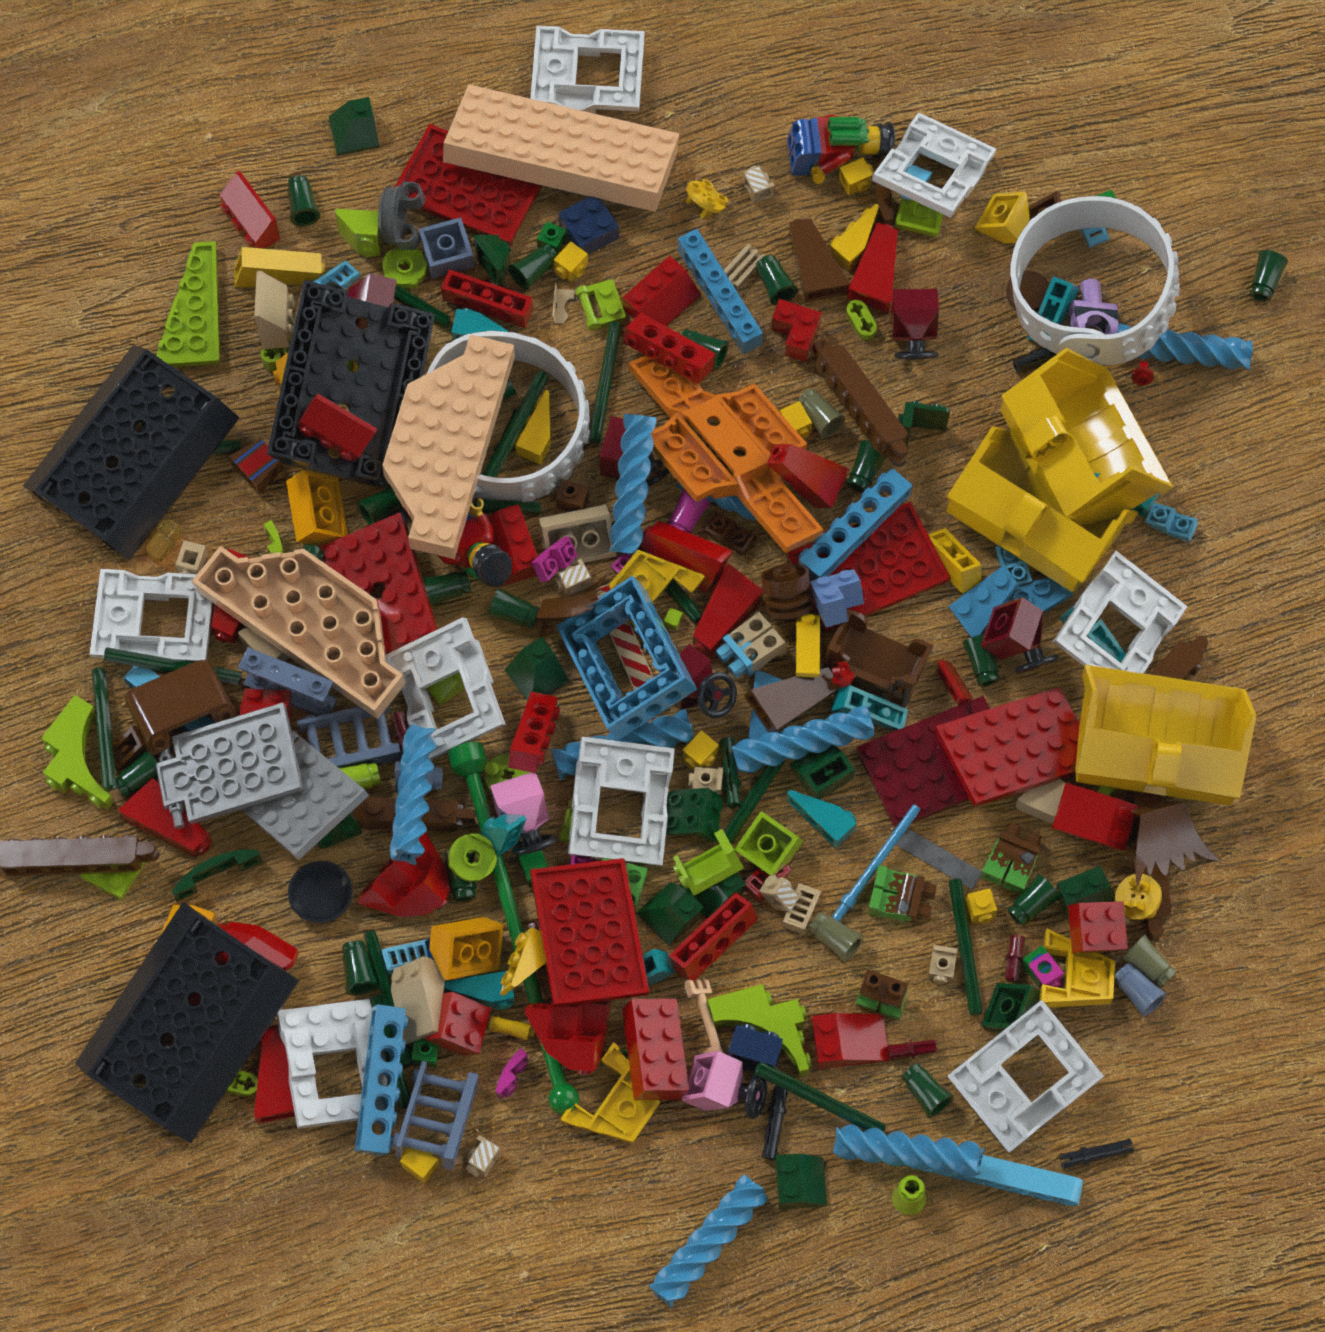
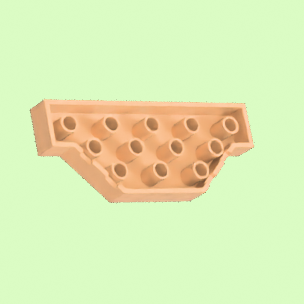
M470 335L464 355L407 384L383 462L384 477L393 488L397 498L413 522L408 537L410 549L455 559L514 362L515 351L513 344Z
M220 546L192 580L193 586L198 593L311 673L333 681L332 688L376 719L381 716L406 684L404 675L386 661L380 609L377 600L305 549L294 550V552L283 554L281 552L265 554L262 557L250 559L248 557L238 559Z

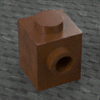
M563 479L561 486H557L553 498L556 499L557 508L569 512L585 509L590 496L589 486Z

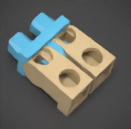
M760 612L732 631L730 635L724 636V644L715 650L717 657L723 663L732 657L735 659L728 666L729 671L735 678L745 673L750 677L755 674V671L764 667L766 663L775 657H782L788 653L785 641Z

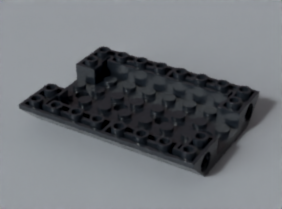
M304 280L267 455L286 465L370 486L391 487L384 477L383 462L407 384L423 376L435 314L391 303L389 307L348 297V291ZM356 319H364L367 323L366 329H359L355 324ZM348 361H353L357 364L358 370L356 372H350L347 369L346 364ZM317 394H320L336 405L345 404L349 408L350 413L377 428L376 433L356 461H348L341 456L339 458H332L328 453L329 449L322 446L320 440L313 436L310 438L303 435L300 429L296 427L308 404Z
M133 345L24 483L23 487L58 512L61 510L88 529L98 540L130 561L240 418L215 395L149 350ZM168 387L174 388V393L170 397L163 396L164 389ZM145 423L146 429L143 432L138 433L135 431L137 424ZM116 458L119 460L115 468L107 467L110 459ZM89 494L91 496L87 504L79 503L82 495Z
M182 902L75 1064L88 1076L163 1128L192 1143L300 980L239 941L185 902ZM221 952H226L228 962L221 966L217 963V956ZM194 993H199L201 996V1002L197 1006H192L189 1001L190 996ZM170 1033L174 1037V1042L170 1047H165L162 1039L166 1034ZM143 1074L147 1080L144 1087L138 1088L135 1085V1079L138 1075Z

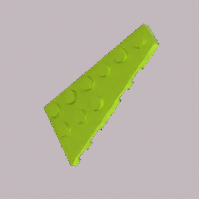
M216 241L194 242L189 254L183 279L180 281L179 290L174 298L156 355L172 367L220 364Z

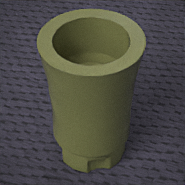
M807 389L798 397L797 402H801L821 438L832 436L843 426L846 419L845 416L832 407L814 389Z
M823 912L814 918L809 927V931L834 951L843 962L848 961L854 955L864 938L863 934L850 929Z
M1146 935L1122 958L1138 969L1152 983L1155 982L1159 988L1163 987L1176 973Z

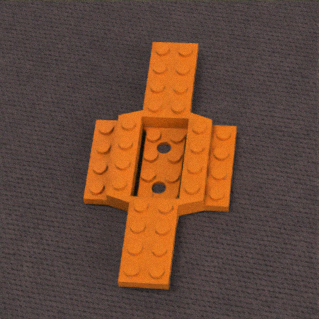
M646 355L629 362L628 369L670 417L663 426L654 429L651 433L654 442L652 451L695 502L708 496L716 499L736 495L785 553L822 536L824 529L787 488L781 477L766 464L775 444H793L806 450L807 443L755 383L737 392L714 395L704 391L697 383ZM707 420H718L720 424L717 426H711L708 424ZM688 424H690L700 433V435L703 437V440L706 443H708L716 452L717 457L724 461V463L729 467L730 472L733 474V477ZM736 449L745 451L746 455L739 457L733 451Z

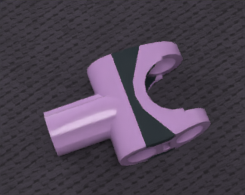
M1097 279L1082 281L1080 284L1082 300H1072L1070 302V327L1085 328L1086 326H1093L1105 335L1117 333L1119 318L1117 305L1102 303L1101 286Z

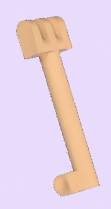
M708 979L686 980L685 989L688 998L696 997L711 1045L703 1054L715 1051L722 1052L706 997L712 994Z

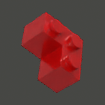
M779 299L772 316L771 330L789 335L786 342L785 356L804 362L807 361L821 325L822 312Z

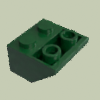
M831 745L830 748L822 753L808 752L804 757L796 759L789 764L810 797L819 800L852 781L855 775V768L846 755L834 745Z

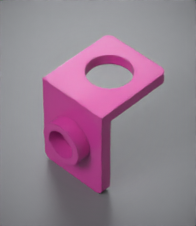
M1045 953L1029 963V968L1041 984L1058 988L1063 986L1064 973L1049 953ZM1042 962H1047L1051 965L1052 970L1047 974L1039 972L1038 965Z

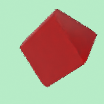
M944 660L938 661L936 671L957 706L973 700L971 693L953 664Z

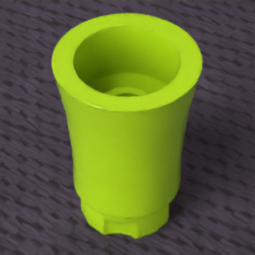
M364 763L339 768L364 790L381 784L379 771L375 763L368 765Z
M914 1175L903 1178L892 1194L894 1207L905 1215H914L920 1212L926 1203L925 1186L922 1180ZM908 1190H912L914 1194H909Z

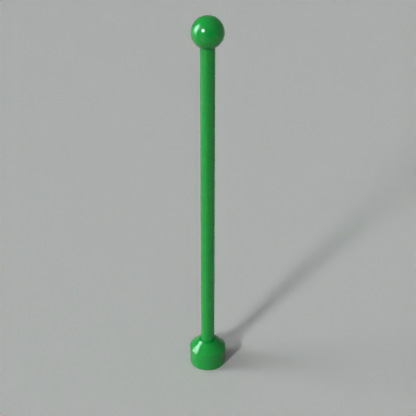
M468 742L453 747L447 752L452 773L467 781L482 833L483 824L492 818L480 778L481 773L488 764L483 743ZM496 855V865L492 873L515 951L517 947L515 941L521 932L524 933L503 856L497 857ZM534 972L523 981L529 1004H544L537 976ZM541 1044L553 1086L548 1095V1103L555 1113L563 1115L570 1108L573 1111L576 1108L574 1106L575 1103L579 1105V1094L572 1085L567 1084L561 1063L547 1054Z

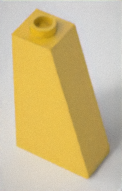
M242 247L234 266V287H256L257 271H262L285 285L303 284L304 280L313 282L321 275H324L325 263L321 262V253Z

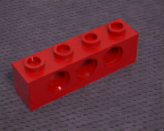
M450 269L441 287L443 301L472 309L481 314L526 328L533 312V297Z
M640 313L626 327L624 344L697 384L713 369L714 352L643 313Z
M530 692L510 748L508 768L536 773L538 765H543L546 753L544 750H548L551 736L549 735L553 736L556 722L554 720L558 721L561 707H557L558 697Z
M735 892L669 955L675 972L686 980H696L758 920L752 904Z

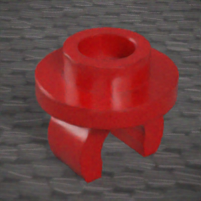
M1139 361V368L1133 370L1131 379L1135 384L1143 386L1153 381L1154 373L1148 368V362Z
M838 662V667L832 668L834 675L832 682L834 685L845 687L850 685L855 678L854 672L849 671V664L847 662Z

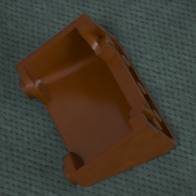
M848 609V622L839 625L827 648L822 669L829 668L832 671V668L838 667V662H847L849 664V671L855 674V678L850 684L851 686L905 708L929 659L933 645L922 639L912 640L909 646L903 645L868 630V621L865 616Z
M207 660L195 661L129 690L125 697L133 723L151 756L168 748L170 744L168 731L210 713L216 723L237 717L236 711L215 669Z

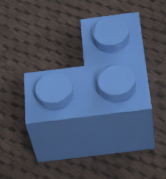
M854 569L810 581L814 606L826 627L848 622L846 609L864 604L861 582Z

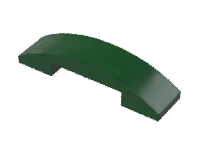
M247 849L230 851L207 859L190 870L172 890L176 903L198 893L195 886L196 883L236 864L242 872L263 862L258 850Z

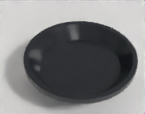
M314 861L302 866L293 875L288 886V899L293 911L303 920L316 924L328 923L338 919L346 912L353 897V886L346 871L337 864L328 861Z

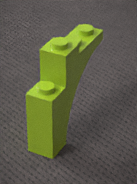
M74 695L41 738L45 746L44 749L52 756H55L43 771L47 780L45 783L56 791L59 788L66 792L70 787L76 794L88 796V800L96 807L100 808L103 806L109 809L114 803L113 799L91 776L86 762V740L90 726L96 717L95 709L92 705Z
M763 984L707 999L715 1028L724 1026L736 1027V1025L742 1026L747 1024L755 1027L756 1031L762 1033L770 1031L778 1034L779 1038L783 1039L782 1050L794 1065L798 1077L808 1075V1067H811L812 1064L808 1052L804 1053L802 1044H805L802 1031H797V1029L804 1027V1020L807 1019L804 1005L799 1006L798 999L769 1006L773 1004L769 990L765 991Z

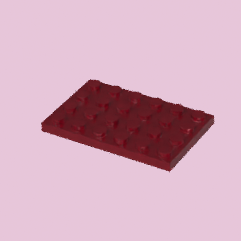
M984 695L856 747L860 760L894 830L913 804L921 809L912 821V823H915L970 800L934 729L937 725L990 709Z

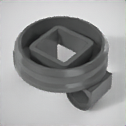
M403 182L402 186L391 187L388 185L383 189L379 202L378 226L380 238L384 244H394L398 246L399 250H414L419 246L420 237L413 225L407 224V209H419L426 201V197L419 184ZM413 193H418L415 198H409ZM413 234L410 239L404 240L406 235Z

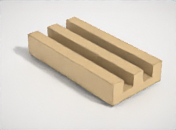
M749 243L724 269L725 274L737 290L757 269V261L765 256L764 254H759L757 249H752ZM749 253V255L747 256V258H746V259L736 268V270L728 277V275L732 272V270H733V269L744 259V257ZM755 257L756 260L753 262V264L735 282L734 279Z

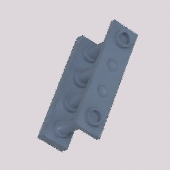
M249 647L238 666V669L248 673L243 683L244 688L289 690L292 694L293 707L311 715L320 716L332 713L338 702L336 697L328 695L333 681Z
M390 704L381 716L376 719L382 745L374 749L368 748L362 719L373 716L361 707L320 716L308 715L303 717L302 720L297 721L300 733L307 732L309 744L320 753L316 729L330 727L336 755L328 760L338 768L364 763L367 765L371 763L380 765L401 760L399 744L391 743L385 714L391 713ZM353 721L359 750L356 753L347 754L344 750L339 724Z
M422 1061L420 1069H415L412 1083H415L401 1131L400 1133H395L393 1147H396V1157L400 1158L404 1147L440 1155V1158L443 1159V1168L453 1170L478 1088V1074L469 1072L467 1081H455L427 1074V1062ZM426 1083L459 1091L462 1097L460 1102L456 1101V1103L420 1094L423 1084ZM417 1104L452 1112L456 1116L454 1123L445 1124L414 1116ZM410 1126L445 1133L449 1137L448 1143L441 1146L408 1138Z

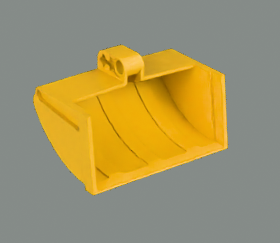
M1065 348L1001 395L1003 402L1000 411L1052 509L1079 526L1112 518L1121 514L1124 509L1130 510L1157 493L1164 495L1174 488L1107 367ZM1094 473H1101V474L1096 478V476H1095Z
M994 426L991 427L947 495V499L950 502L946 509L948 514L1072 593L1085 582L1124 526L1133 523L1139 513L1133 508L1130 510L1124 509L1121 514L1112 518L1079 526L1052 509L1012 432L1005 428Z
M1084 665L1082 678L1085 691L1078 734L1075 766L1076 782L1231 806L1235 798L1240 799L1257 718L1246 689Z

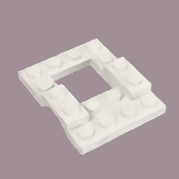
M536 26L530 99L595 114L596 109L639 111L645 31L599 29L586 35L571 34L560 27ZM601 52L621 53L619 87L576 85L578 56L600 57Z
M918 112L910 123L900 144L895 150L891 149L873 174L872 181L951 218L964 198L967 199L984 175L987 165L995 155L996 148ZM920 153L955 169V172L942 189L905 172V170L907 171L912 166Z
M1114 551L1101 570L1096 572L1074 605L1073 612L1053 643L1083 666L1086 664L1144 673L1153 660L1154 651L1161 640L1176 625L1187 606L1124 556ZM1107 604H1110L1140 628L1121 663L1086 637Z
M100 569L90 657L103 658L105 649L109 647L191 663L198 660H207L213 603L195 590L192 580L197 574L166 573L158 577L138 576L125 570ZM169 598L189 599L185 638L140 636L144 600L169 601Z
M460 618L386 654L387 663L401 672L406 681L401 690L408 706L407 720L409 726L415 724L422 728L436 729L431 734V737L437 747L429 754L430 760L447 753L455 746L471 742L506 725L491 686L494 682L479 641L473 637L467 618ZM460 672L474 712L437 729L432 715L434 708L426 688Z
M581 737L579 758L576 764L568 854L601 859L624 858L625 862L662 866L667 826V795L675 749ZM600 787L643 793L640 839L595 833Z
M370 999L280 1010L277 1014L280 1038L285 1045L289 1063V1086L298 1129L358 1121L361 1094L326 1099L318 1098L313 1056L355 1050L361 1084L363 1086L372 1012ZM382 1050L381 1058L386 1062L385 1053ZM382 1074L378 1076L379 1084L384 1087L387 1085V1078ZM379 1098L375 1100L376 1108L383 1111L384 1102Z
M1043 1000L1038 1002L948 1075V1078L1008 1152H1011L1037 1129L1104 1077ZM1039 1035L1069 1073L1031 1102L1001 1064L1035 1036Z

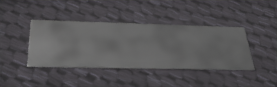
M908 828L896 843L897 846L953 879L960 878L962 884L970 889H973L982 872Z

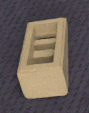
M799 883L796 890L814 895V897L810 899L801 895L798 900L807 902L810 906L808 907L796 902L792 910L786 912L782 927L805 935L821 891ZM796 907L798 909L807 911V913L805 915L803 913L794 911V908ZM793 915L804 919V921H797L795 919H792L791 916Z

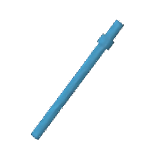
M912 805L848 894L845 893L840 900V906L832 915L834 919L840 922L846 912L857 903L856 898L878 870V866L883 863L921 809L918 806Z

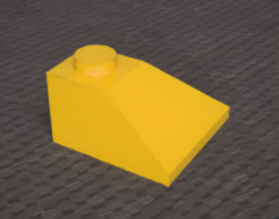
M1024 191L993 194L975 229L1004 244L1016 243L1030 221L1027 193Z

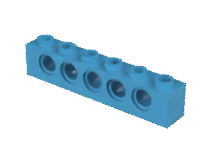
M698 229L679 237V254L741 353L745 354L761 346L763 332Z
M893 468L888 473H882L876 481L877 484L872 489L868 487L862 493L861 499L857 503L853 502L846 509V514L841 519L838 517L830 525L831 529L826 534L823 533L822 536L817 537L814 541L815 544L810 549L806 548L800 554L799 565L808 568L810 579L813 581L823 576L828 577L911 496L913 485ZM885 492L888 493L890 496L882 497L880 494ZM873 508L875 511L868 513L864 509ZM857 523L859 527L852 528L849 524ZM841 538L844 542L836 543L833 539ZM820 553H825L828 555V557L823 559L818 557L817 555Z
M379 1004L372 1007L354 1152L384 1156L389 1154V1150L391 1151L393 1148L394 1137L391 1136L392 1126H395L397 1118L394 1104L398 1101L400 1089L397 1087V1079L402 1074V1063L399 1062L400 1054H403L405 1049V1039H402L403 1030H406L408 1025V1016L405 1015V1008ZM385 1026L392 1029V1038H387L384 1035ZM382 1050H385L390 1054L389 1062H384L382 1060ZM379 1074L387 1078L386 1087L379 1084ZM377 1098L384 1102L383 1111L378 1110L375 1106ZM374 1122L381 1126L382 1131L380 1135H376L372 1131Z

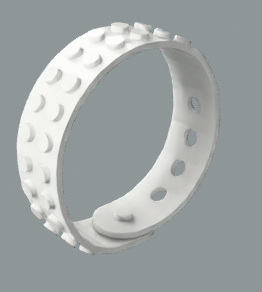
M1078 197L1061 201L1046 208L1032 218L1024 228L1016 242L1011 260L1013 296L1017 316L1022 327L1035 342L1056 354L1068 348L1101 365L1125 363L1142 355L1154 346L1161 334L1166 332L1170 316H1174L1177 304L1174 301L1175 296L1179 297L1180 283H1178V257L1176 251L1172 252L1171 246L1173 243L1168 233L1165 234L1157 219L1152 218L1140 207L1111 197ZM1083 228H1110L1131 234L1146 243L1159 256L1167 270L1168 276L1159 301L1147 317L1128 330L1105 335L1100 331L1090 328L1069 327L1053 323L1031 309L1022 297L1019 289L1023 272L1033 255L1045 243L1063 233Z
M478 332L464 335L451 343H447L436 355L427 374L464 355L469 336L474 335L513 344L515 351L514 360L525 362L547 371L569 392L577 408L579 418L576 430L569 444L558 458L540 471L521 477L495 478L480 474L473 498L526 502L552 493L562 483L563 479L568 480L572 475V470L576 463L579 464L583 458L584 451L582 450L584 443L588 444L589 403L584 395L586 391L583 381L581 379L578 380L574 366L569 361L567 362L557 349L546 345L536 338H530L514 332Z

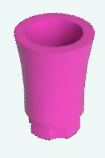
M683 488L674 512L668 521V525L691 533L701 515L710 506V502L706 498L695 502Z

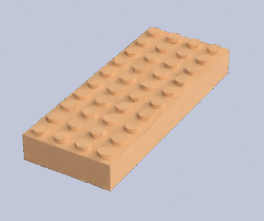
M468 84L444 141L443 162L656 212L677 155L679 133Z

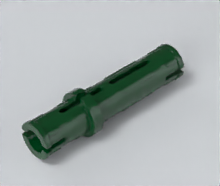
M732 737L720 739L724 774L722 787L725 788L726 806L728 808L741 806L739 792L741 780L738 778L737 764L732 750L735 742Z

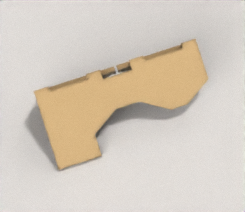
M556 283L552 318L554 324H563L568 318V314L564 309L565 304L569 299H574L575 290L558 289Z

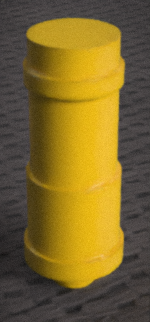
M498 1016L491 1017L489 1030L493 1032L511 1035L528 1041L529 1037H534L535 1034L534 1029H531L532 1025L530 1023L511 1021Z

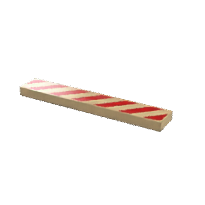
M609 584L596 589L601 590L595 594L602 593L594 598V600L611 590ZM629 620L608 633L633 691L645 684L647 679L654 678Z

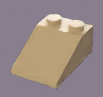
M426 956L394 968L392 974L391 993L394 1006L405 1008V1015L408 1016V1025L406 1030H403L402 1039H405L406 1044L437 1033L439 1028L445 979H443L436 962Z

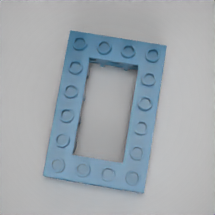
M633 575L600 596V600L587 606L595 607L591 611L571 616L556 625L606 728L618 740L697 690L647 591ZM632 619L636 626L634 628L645 643L643 645L644 649L651 655L654 661L652 664L660 674L652 679H647L645 684L632 692H627L626 696L623 697L596 641Z

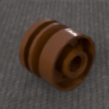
M788 564L770 568L762 573L760 577L763 593L766 594L764 602L767 616L774 619H792L806 615L813 610L812 592L808 589L811 584L807 567Z

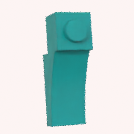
M1073 607L1059 617L1063 624H1065L1073 612ZM1102 619L1097 620L1086 637L1117 661L1121 662L1126 656L1125 652Z

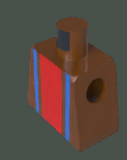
M262 439L229 456L232 467L258 495L283 470L282 462L267 455L268 445Z

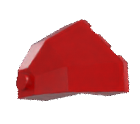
M426 832L419 838L425 851L416 858L417 864L413 865L406 861H393L390 857L379 870L381 874L363 888L357 900L360 905L399 917L428 915L435 909L440 910L447 903L446 897L450 891L447 870Z
M238 922L217 924L239 941L262 954L284 970H289L295 965L299 955L298 949L259 925ZM221 952L217 956V963L222 966L228 962L226 952Z
M612 1000L553 1007V1002L552 1004L530 1003L525 1008V1014L547 1054L568 1069L577 1070L578 1074L588 1075L599 1067L606 1043Z

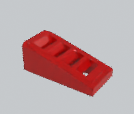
M785 865L782 868L783 871L781 873L777 872L775 876L777 878H785L792 869ZM758 868L744 881L746 883L745 891L758 903H761L765 898L754 883L757 882L760 886H763L764 881L760 877L763 876L767 879L770 876L761 868Z

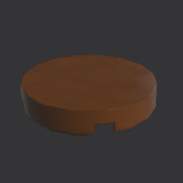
M1030 270L1023 272L1019 290L1024 300L1035 312L1040 309L1050 284L1038 272ZM1010 278L1006 287V297L1010 305L1016 308Z

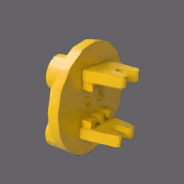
M703 179L701 182L691 181L686 186L688 197L685 202L688 205L691 202L693 204L696 203L704 208L700 215L702 219L709 218L713 213L722 212L728 202V199L713 188V184L706 179Z
M1133 874L1126 877L1119 884L1115 893V902L1123 901L1126 918L1134 921L1150 919L1156 915V911L1161 904V887L1151 876L1142 874L1140 883L1137 886L1136 877Z

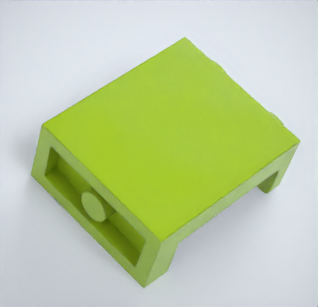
M723 829L714 833L720 844L684 864L681 863L678 855L673 857L676 862L673 868L685 890L690 888L693 895L744 869Z

